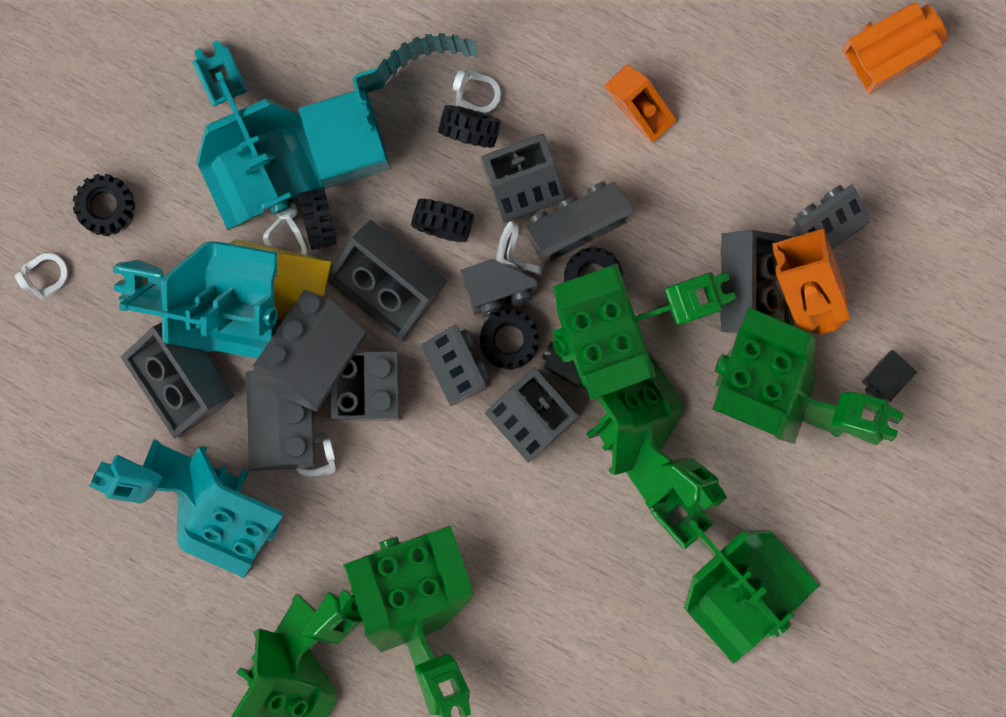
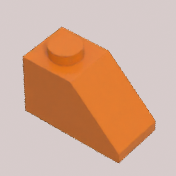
M628 64L604 85V88L618 108L652 143L677 121L649 79Z

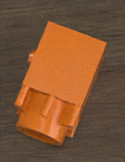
M914 2L875 25H872L871 22L866 24L861 33L848 40L842 51L867 93L871 94L935 57V53L939 52L938 49L943 47L942 44L948 41V35L943 22L930 5L926 4L920 8L918 3Z
M824 228L772 244L773 253L778 263L775 267L776 276L798 329L805 332L810 331L814 334H825L837 330L845 321L851 318L846 306L848 305L844 292L846 286Z

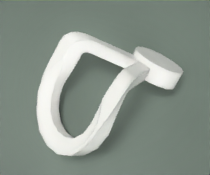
M459 70L453 83V90L457 91L456 106L488 114L494 111L501 101L502 94L497 82L491 77L476 71L464 72ZM469 79L483 81L492 86L495 94L493 101L489 105L477 107L463 100L464 85Z
M289 202L290 207L276 214L279 219L265 231L263 241L266 246L277 248L273 234L287 222L301 246L300 254L307 255L309 248L307 241L292 220L297 215L298 209L293 202Z
M510 221L501 235L496 260L507 266L520 268L521 272L540 277L543 271L542 267L525 263L513 257L519 227L517 223ZM511 234V239L507 250L508 260L504 259V254L509 236Z
M44 253L24 264L21 271L14 276L25 292L31 290L39 299L46 300L66 284L69 278V269L62 257L53 253ZM42 261H56L61 269L59 280L55 284L39 290L30 281L29 271Z
M326 433L315 435V443L323 442L329 464L316 470L296 469L301 475L317 477L333 474L336 471L332 443Z

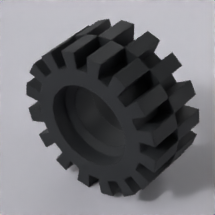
M96 174L93 175L94 178L92 179L86 178L83 180L84 184L82 187L80 185L77 187V195H73V202L75 203L73 211L79 223L96 235L102 234L103 236H109L110 233L118 234L121 228L126 229L129 226L128 221L134 217L133 209H135L134 196L126 184L119 178H114L109 174H105V176ZM101 193H109L116 199V209L108 217L96 216L92 210L93 199Z

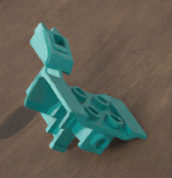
M219 40L212 42L215 55L211 58L205 57L200 48L194 51L196 59L193 60V65L211 105L217 106L228 101L233 113L205 126L196 163L227 230L269 210H271L272 215L284 211L290 207L289 201L299 197L298 193L322 188L324 185L320 181L299 113L267 98L238 110L233 98L246 93L248 89L229 47H223ZM225 66L229 77L225 79L220 71L215 74L218 82L214 83L210 72Z
M210 241L203 243L165 276L161 268L141 260L119 262L113 266V273L122 274L125 280H120L114 284V291L122 293L118 297L121 302L119 310H130L162 317V339L166 344L209 352L221 351L258 359L275 334L274 324L277 320V308L274 307V278L277 276V252ZM143 277L148 278L146 285H143Z
M153 439L143 466L119 455L114 457L111 464L103 461L100 462L89 486L104 493L108 499L140 504L151 499L156 490L177 492V543L181 550L243 578L266 540L270 542L273 540L279 527V521L284 513L241 494L242 485L249 471L243 469L237 477L226 472L228 467L224 465L219 470L214 468L206 454L207 447L204 446L198 447L191 458Z

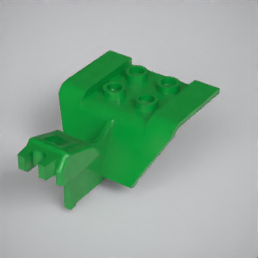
M617 264L552 286L556 298L557 314L562 328L553 331L554 349L564 363L574 360L579 377L587 387L591 400L652 378L656 375L638 321L671 310L675 323L682 325L722 311L725 308L724 304L736 299L735 292L724 294L721 291V284L730 280L729 275L725 273L714 276L712 272H708L668 286L664 290L668 303L638 315L634 313ZM703 287L709 303L700 305L695 290Z
M749 307L732 349L727 355L721 354L714 370L715 373L719 374L715 384L719 387L713 410L772 434L778 440L793 444L796 442L802 421L830 432L835 437H839L845 432L873 445H878L883 439L893 441L897 437L898 431L890 428L888 421L898 424L904 415L902 412L891 407L884 399L854 391L841 393L837 406L811 399L814 388L815 338L808 332ZM864 409L876 413L873 421L861 418Z
M648 352L656 376L598 397L597 399L607 414L599 420L600 423L596 427L590 429L586 434L589 439L600 436L605 444L602 446L603 450H609L613 453L612 466L608 471L613 475L626 472L646 501L648 509L656 506L673 489L687 508H692L696 503L704 511L712 505L715 507L719 506L727 499V496L719 485L718 477L694 458H681L674 461L666 454L660 452L684 413V403Z
M674 489L667 495L664 502H659L650 511L654 519L683 549H687L698 539L714 556L693 575L684 609L733 664L754 648L763 638H770L773 635L777 638L787 631L791 626L789 620L794 616L792 612L819 587L817 582L783 546L771 530L742 531L720 551L704 534L713 525V522L697 504L692 508H687ZM679 504L688 515L676 525L667 514Z
M451 525L410 540L399 541L398 536L381 541L379 542L380 549L343 564L365 629L366 638L380 652L407 643L429 714L438 715L439 717H452L451 709L456 706L461 717L471 715L469 704L470 690L456 660L448 653L434 658L424 638L428 634L441 630L473 597L472 587ZM450 679L454 693L443 696L438 684Z
M343 589L338 597L328 592L317 610L301 595L295 594L291 606L275 632L259 628L253 633L256 638L255 654L251 657L254 664L250 670L240 667L237 671V674L248 682L249 688L231 717H327L336 703L337 692L310 649L318 641L327 644L340 643L362 622L355 597L348 590Z

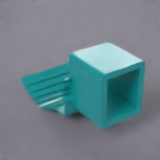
M439 33L438 36L426 34L424 38L420 39L419 37L412 38V42L408 44L404 42L397 51L395 49L390 52L391 56L387 60L384 58L378 68L356 74L353 77L355 91L298 108L320 181L325 188L329 189L391 169L374 110L367 93L382 89L391 75L395 76L398 73V68L401 66L404 68L408 65V61L411 59L415 61L423 54L428 56L431 55V52L435 51L438 54L450 51L452 54L462 52L463 56L469 57L472 55L479 58L475 41L468 38L460 39L455 34L446 36L445 33Z

